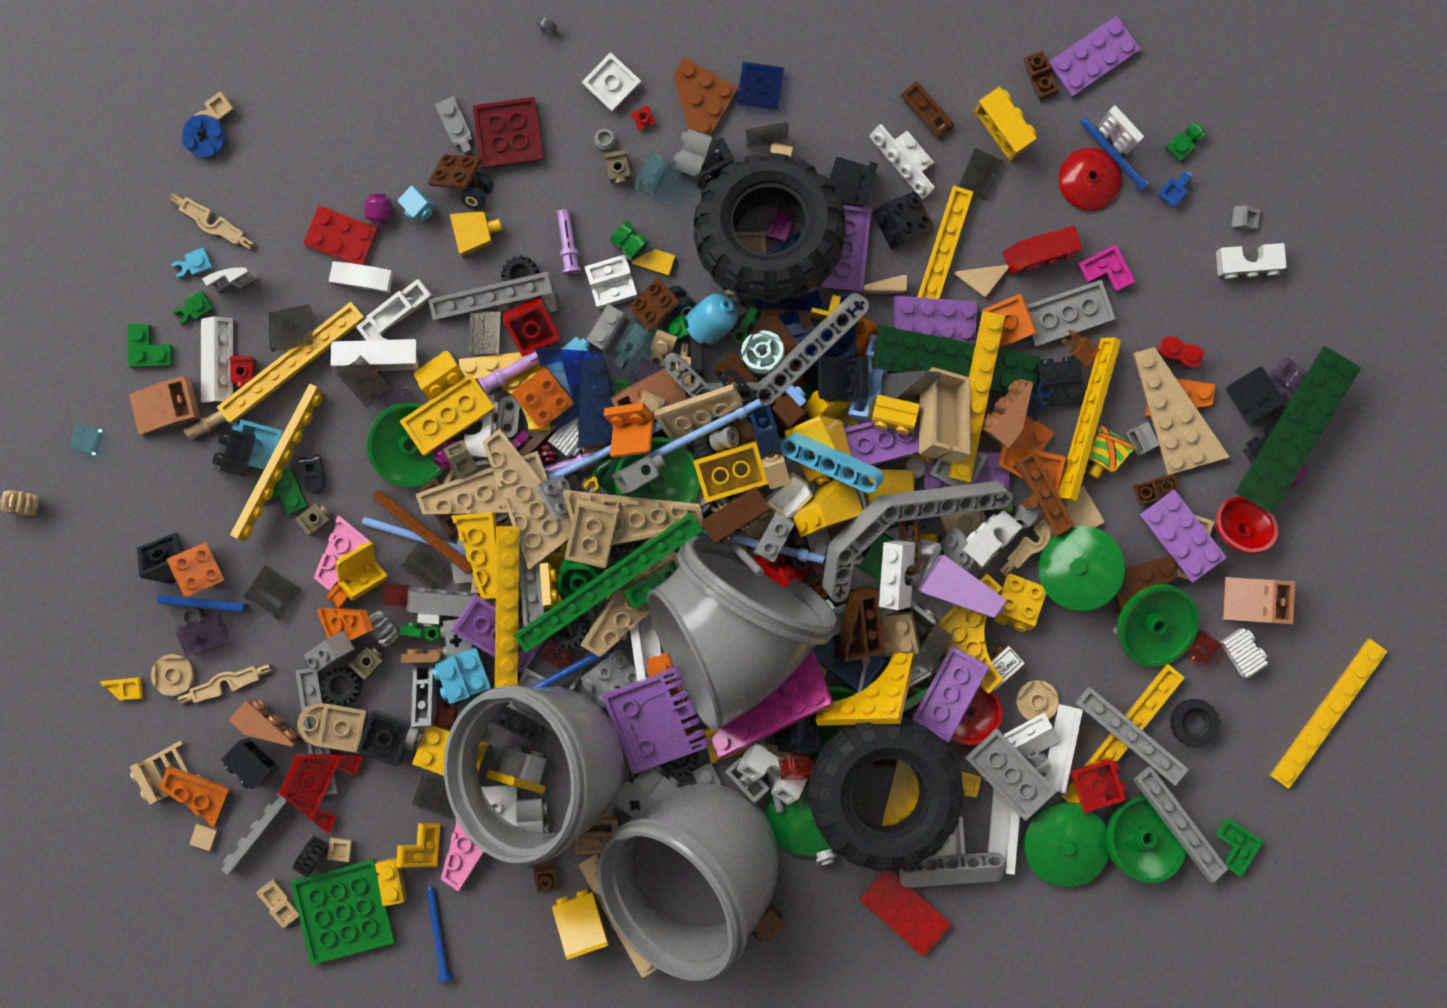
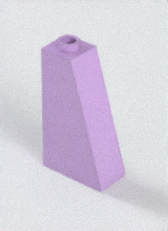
M945 555L937 557L915 590L919 594L988 618L998 617L1005 608L1003 605L1006 601L1005 598Z

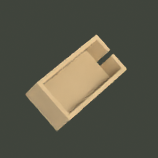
M933 367L929 371L941 372V377L920 393L919 455L935 459L940 456L942 461L957 464L970 455V377Z

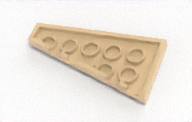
M1152 347L1133 353L1155 435L1160 444L1159 449L1166 474L1171 475L1228 458L1229 455L1156 348Z
M499 428L483 441V445L513 526H519V545L529 570L569 539L572 524L570 518L560 522L554 520L536 489V485L541 483V480Z
M538 451L522 456L541 482L548 480ZM492 467L416 494L422 514H459L494 511L495 513H508Z
M569 490L563 491L571 524L577 499L620 508L612 545L654 537L689 512L693 514L700 526L704 527L701 522L704 517L700 504Z
M652 537L646 538L642 545L652 539ZM671 552L612 593L582 641L581 646L601 657L629 630L631 631L644 617L646 618L650 614L648 602L634 610L622 590L670 560H674L677 565L675 568L677 569L680 566L677 553ZM668 572L664 574L666 580L670 577Z

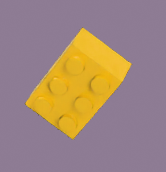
M999 86L979 100L974 112L1011 162L1031 148L1037 137L1032 125H1027L1024 121L1022 111L1018 107L1015 108L1011 103L1012 98L1010 94Z
M756 441L697 458L693 461L706 503L750 490L756 486L760 487L768 484Z
M433 723V726L426 727L412 764L444 776L445 748L451 729ZM483 741L480 742L477 756L478 776L490 746L489 743Z

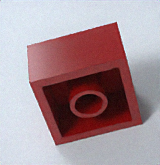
M541 295L503 313V322L522 357L560 339V330Z

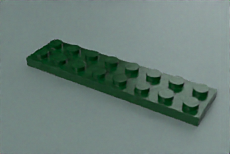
M880 325L877 331L872 368L903 373L929 371L934 367L969 377L976 344ZM998 348L990 391L1007 394L1009 386L1015 380L1022 379L1031 381L1033 383L1032 391L1035 392L1038 374L1037 365L1039 364L1040 356Z
M1322 346L1234 493L1273 515L1362 367L1330 348Z

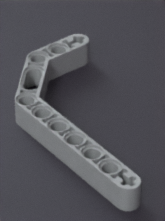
M858 293L849 295L773 371L768 373L759 383H747L764 406L772 404L778 396L790 387L820 356L844 335L868 311V301ZM855 301H858L861 305L859 308L855 307ZM847 308L853 313L852 315L846 311ZM840 315H846V321L843 324H837V318ZM830 330L829 338L822 339L823 331ZM809 345H815V351L811 354H806V348ZM670 353L664 358L663 363L668 374L691 397L698 396L702 390L710 392L724 387L722 383H707L677 353ZM799 360V366L796 369H791V362ZM672 361L677 362L681 369L680 373L674 366L671 367L670 363ZM687 375L694 376V381L690 384L684 383V378ZM778 375H784V381L776 384L775 378ZM732 383L736 389L739 387L736 383ZM768 390L769 395L766 398H759L761 391ZM749 392L747 396L742 399V402H745L750 398Z
M991 481L887 494L877 497L830 542L823 577V589L834 602L844 601L849 595L855 559L893 522L1004 508L1011 503L1012 493L1000 482Z

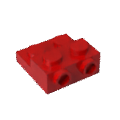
M1108 757L1089 763L1087 766L1070 771L1084 813L1126 800L1124 796L1127 793L1123 781H1119L1117 775L1120 773L1117 762L1113 761L1112 758Z

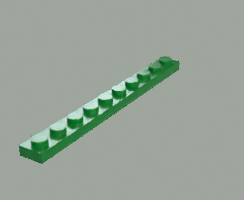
M689 512L513 635L525 653H527L679 548L687 540L702 532L703 528L693 514Z

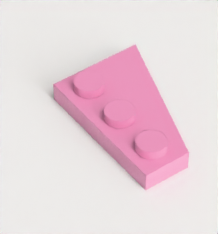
M339 515L335 521L334 531L328 539L327 549L322 555L314 576L329 591L338 584L335 566L338 558L343 554L352 552L360 544L370 541Z
M456 819V826L452 833V842L449 854L446 857L441 880L455 890L460 891L485 852L470 840Z

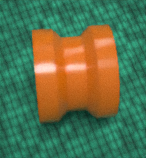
M338 584L326 596L328 601L335 603L336 608H342L350 599Z

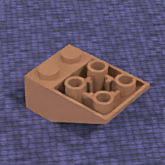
M664 368L615 393L611 401L615 407L639 403L644 391L664 399V407L689 398L684 389Z
M186 376L166 380L129 394L139 435L200 420L201 418L191 378Z
M1015 380L1009 386L1007 395L1001 397L995 403L994 407L996 408L991 414L988 413L984 417L981 430L997 444L1009 448L1023 431L1033 386L1031 381Z
M1225 577L1222 620L1293 624L1295 581Z
M261 699L245 701L229 719L244 735L290 747L303 742L299 739V733L293 728H287L283 724L285 722L284 719L276 713L273 715L268 710L269 706Z

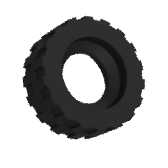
M1199 699L1184 700L1172 710L1170 728L1173 731V735L1180 742L1195 747L1204 746V744L1212 742L1211 740L1217 736L1216 734L1220 729L1219 715L1208 702ZM1198 712L1204 717L1205 726L1202 731L1191 733L1186 729L1184 721L1189 713Z

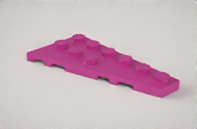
M813 650L798 669L776 691L748 712L726 724L712 737L718 758L723 759L834 705Z

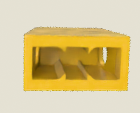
M484 212L450 214L458 251L462 257L492 245L491 234L503 231L500 219L488 221Z

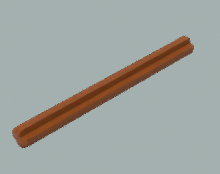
M377 490L373 494L372 498L457 567L466 574L472 571L470 562L385 493Z

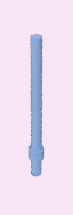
M760 399L745 406L742 404L735 408V411L644 457L649 456L650 459L657 455L662 457L738 418L741 420L747 417L748 413L763 405Z
M659 422L653 424V433L662 429ZM611 445L549 474V480L563 475L565 477L610 455Z
M364 517L362 520V525L430 545L414 531ZM445 541L461 555L466 556V551L457 544Z
M703 527V531L699 535L710 537L705 527ZM733 534V539L729 542L756 548L760 540ZM782 546L779 554L796 557L797 560L803 562L809 560L823 564L825 555L808 552L809 549L801 547L800 549Z

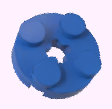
M208 114L192 116L183 127L182 143L184 147L198 157L213 156L220 152L226 142V133L223 131L221 122ZM205 130L209 139L202 141L199 133Z

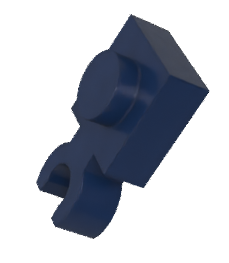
M1044 381L1038 385L1037 394L1031 390L1026 415L1035 421L1049 403L1044 398L1050 397L1054 392L1053 387L1049 392L1042 390L1045 384Z

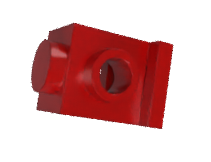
M229 356L231 383L236 384V387H243L256 376V358L252 356ZM240 368H244L242 375H239Z

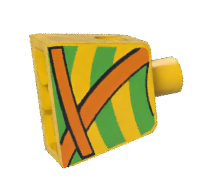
M1098 426L1088 461L1093 464L1087 474L1098 480L1103 470L1113 473L1132 452L1135 445L1105 427Z

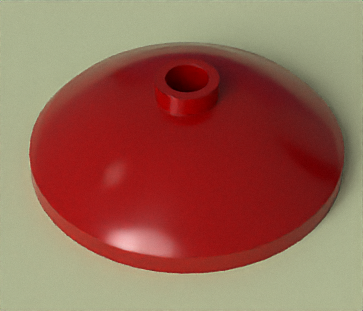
M1083 148L1070 154L1061 165L1058 175L1059 188L1066 201L1072 206L1086 211L1098 210L1110 204L1119 193L1122 181L1118 164L1107 152L1097 148ZM1089 173H1094L1096 179H1091Z
M1242 497L1228 499L1219 507L1216 513L1215 525L1220 537L1226 544L1239 552L1246 554L1263 553L1273 546L1278 537V525L1274 515L1267 513Z
M981 686L969 706L972 711L971 715H964L952 737L953 740L961 744H980L993 730L1000 727L1003 715L1001 701L994 691L988 694Z

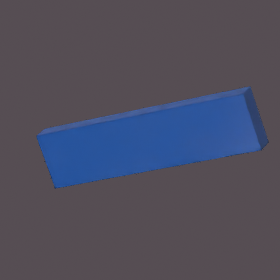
M158 595L157 602L160 604L246 612L248 606L247 603L171 595Z

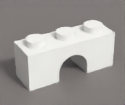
M1284 243L1260 246L1256 262H1249L1245 259L1242 246L1220 248L1216 251L1218 276H1225V279L1238 278V275L1246 274V278L1258 277L1259 273H1267V276L1280 275V272L1287 268Z
M486 395L495 407V410L479 420L483 423L481 431L475 435L464 436V443L473 461L489 460L483 441L497 431V422H494L495 414H498L499 402H496L494 395Z
M1004 510L998 515L994 513L986 523L981 524L976 532L973 531L966 539L968 544L963 550L983 567L995 556L1000 548L1003 549L1015 538L1023 526Z
M900 540L884 542L879 607L894 610L911 607L912 586L905 584V572L908 566L914 564L916 543Z
M757 743L746 749L737 767V771L752 781L764 776L765 772L769 773L774 780L771 794L787 805L799 799L808 779L798 769L792 768L782 758L773 755L766 747Z

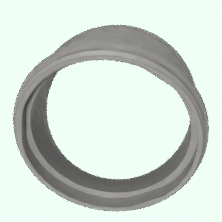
M696 535L680 547L677 553L680 566L667 580L648 592L647 602L661 648L664 653H670L674 667L679 666L682 675L677 677H683L684 683L680 686L681 689L688 690L690 695L686 698L692 699L696 714L709 729L715 731L761 703L798 669L816 645L828 643L834 635L836 616L830 605L804 581L784 588L766 575L758 577L727 544H715L711 537ZM748 548L745 550L752 558L759 556Z
M507 685L484 692L472 700L455 720L447 739L444 755L446 792L453 813L463 831L477 847L498 860L518 865L538 864L558 856L575 838L581 836L599 822L612 806L619 792L624 772L622 743L608 715L586 696L559 687L531 689L524 686ZM513 701L528 704L544 716L556 732L564 748L571 777V798L560 832L538 833L511 824L495 811L481 788L477 770V756L482 736L492 719Z
M717 784L687 785L667 793L658 799L641 819L624 823L610 835L603 846L598 862L600 893L606 910L618 931L629 945L646 961L661 971L680 979L690 981L712 979L728 972L737 964L744 952L747 937L755 929L771 901L779 869L778 844L771 823L764 812L744 794ZM637 836L656 839L674 848L686 857L702 873L713 888L725 913L726 923L714 926H692L677 922L658 911L642 892L635 875L633 854Z

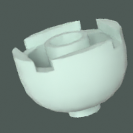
M762 330L746 338L743 342L741 353L743 361L751 371L756 374L765 375L773 371L782 362L785 352L783 343L778 335L771 331Z

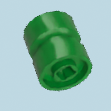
M626 221L613 233L609 241L617 249L623 248L622 253L630 261H633L646 248L649 240L642 234H635L636 228Z

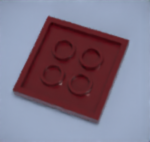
M535 97L472 105L479 157L481 158V169L544 160Z

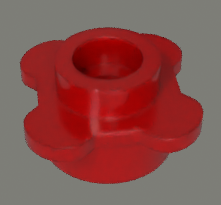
M647 105L631 113V117L635 119L636 127L639 130L653 125L656 121L655 117L650 113V107Z

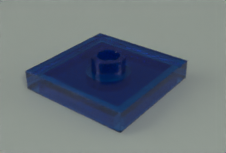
M743 62L737 104L778 110L784 67Z

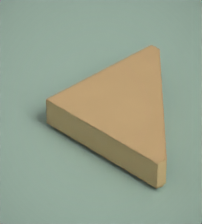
M1001 265L956 271L954 275L985 298L1009 266Z

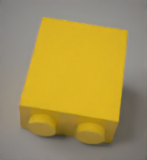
M818 416L784 431L786 437L793 433H800L851 456L842 420ZM790 442L791 446L796 449L794 443ZM810 451V454L815 457V454ZM829 459L831 465L835 466L834 462ZM799 463L809 482H814L818 485L830 482L832 477Z
M880 469L884 475L883 483L871 493L864 492L868 507L881 495L914 491L915 478L913 470ZM868 477L869 481L874 483L873 479Z
M835 479L819 487L811 499L793 518L800 537L837 527L855 519L863 509L855 488Z
M588 888L576 892L574 897L568 898V895L556 899L552 909L567 960L608 946L610 935L598 900L592 890L588 891Z

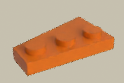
M1177 379L1196 408L1207 407L1213 404L1215 384ZM1146 406L1145 417H1148L1150 414L1148 406Z
M1011 445L1009 448L1002 446L998 465L1020 478L1023 477L1014 461L1031 451H1035L1058 493L1066 460L1065 456Z
M325 607L317 609L327 638L344 631L349 640L352 641L374 630L366 610Z
M168 766L159 788L179 803L189 807L195 815L201 816L214 828L230 787Z

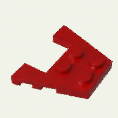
M297 754L279 794L326 833L330 834L337 815L322 810L319 806L336 769L338 768L356 775L364 757L360 754Z

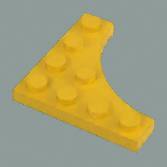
M543 350L535 351L541 364L507 380L505 386L498 387L513 398L511 393L542 368H545ZM520 352L459 359V365L465 377L471 373L478 382L477 378H484L493 373L494 369L501 370L524 357H522ZM521 406L526 416L530 433L551 430L550 423L543 429L538 428Z
M988 573L980 580L998 594L1003 589ZM954 606L927 634L946 653H948L951 646H955L989 665L990 669L981 687L990 694L1004 678L993 666L986 649L985 623L987 617Z
M893 653L884 672L870 686L853 696L835 701L834 705L818 712L815 719L817 725H855V723L871 722V724H901L915 662L914 653Z
M901 760L896 762L881 826L893 825L904 820L914 810L918 801L919 782L912 767ZM961 771L964 796L977 798L982 777Z

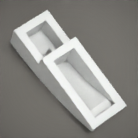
M333 261L329 283L390 293L394 273L391 270Z
M417 279L404 290L398 291L366 317L380 334L412 314L434 296L420 279Z

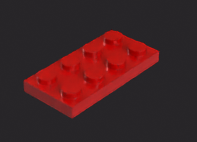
M893 871L882 872L859 898L862 903L923 957L952 925L911 887H905L900 884L899 877Z

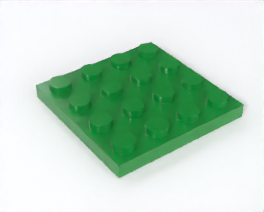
M375 858L290 881L311 965L396 942L387 906L382 904L377 877L379 874L376 872Z

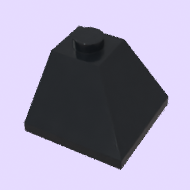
M177 532L137 548L139 576L141 578L167 584L177 582L167 563L169 557L184 551Z

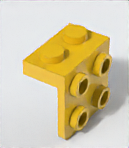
M444 351L414 372V377L418 381L419 387L429 400H432L465 377L448 351Z
M371 541L360 544L355 550L348 554H343L335 562L338 585L351 601L356 600L388 580V575L375 561L374 544Z
M1008 574L1000 596L1006 599L1003 604L1005 608L998 617L995 616L993 619L999 624L1014 626V629L1019 632H1030L1036 625L1046 592L1042 585L1014 574Z

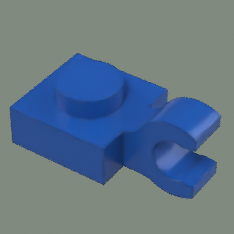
M1186 170L1177 181L1170 178L1157 195L1174 208L1188 190L1183 186L1193 175Z

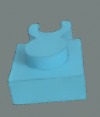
M204 247L184 255L185 262L175 261L172 263L174 268L182 267V271L176 274L178 278H184L189 271L195 276L213 268Z

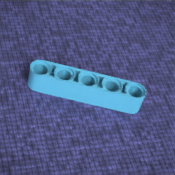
M800 433L791 434L780 444L781 453L787 458L863 492H873L884 481V475L880 469ZM790 442L794 443L796 449L791 446ZM810 451L815 454V457L810 454ZM829 459L834 462L835 466L831 465ZM848 468L854 471V475L849 472ZM868 477H871L874 483H871Z

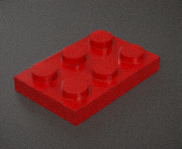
M318 205L303 244L346 262L365 265L378 228Z
M778 554L774 562L760 555L753 557L756 563L764 570V575L784 588L805 581L808 573L796 568L794 563L787 560L786 555Z

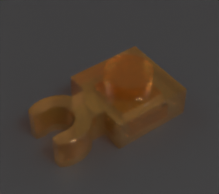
M1069 330L1068 332L1072 335V340L1069 342L1067 339H1062V343L1073 347L1070 354L1075 356L1076 359H1080L1083 365L1088 366L1100 349L1087 337L1081 336L1080 338L1076 331Z

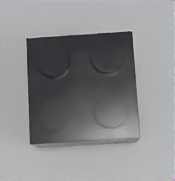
M379 710L371 711L356 752L395 767L401 765L406 752L405 740L411 723Z
M250 738L238 741L221 759L225 763L223 765L224 768L231 774L235 773L240 778L238 780L240 784L246 789L250 788L251 790L262 786L279 768Z

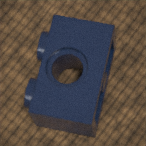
M770 406L750 412L752 429L760 456L782 451Z

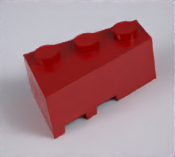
M1075 225L1021 240L1002 253L1006 264L1009 266V273L1013 275L1025 270H1035L1043 264H1046V266L1055 264L1061 258H1064V261L1072 259L1083 248Z

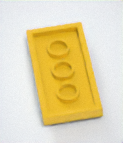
M470 373L400 420V422L425 457L494 411L495 407Z

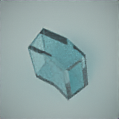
M76 423L69 449L95 455L102 430Z

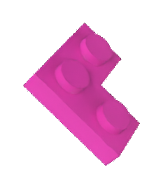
M1116 244L1077 264L1086 283L1106 274L1114 291L1117 292L1135 282Z

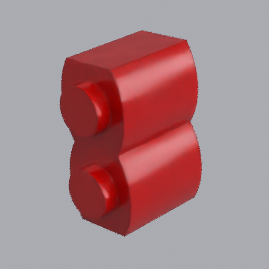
M1172 336L1160 339L1156 348L1164 361H1174L1179 367L1189 370L1200 366L1205 353L1200 347L1184 344L1180 339Z

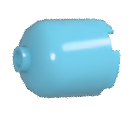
M711 294L692 308L686 315L685 320H687L689 325L687 331L698 343L702 344L705 342L710 344V346L715 345L735 326L738 320L736 305L729 297L723 294Z

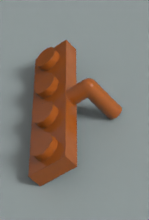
M1031 451L1015 460L1014 462L1032 496L1022 502L1023 507L1035 508L1038 505L1054 536H1058L1075 526L1036 452Z

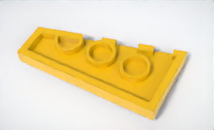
M495 511L451 516L459 531L458 536L460 541L463 542L466 551L465 555L471 564L472 574L481 598H496Z

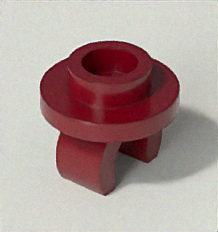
M549 442L541 443L542 453L539 454L543 465L555 463L559 458L558 453L552 451Z

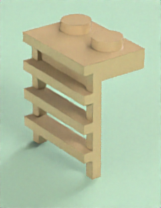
M182 740L150 758L130 766L131 778L135 783L139 784L141 788L140 794L149 805L170 796L159 788L164 776L155 759L161 757L166 768L168 766L173 767L166 754L172 751L182 771L191 773L177 748L184 744Z

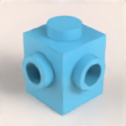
M412 185L398 199V202L405 208L404 213L411 220L417 219L423 222L432 215V211L436 208L435 204L421 189Z

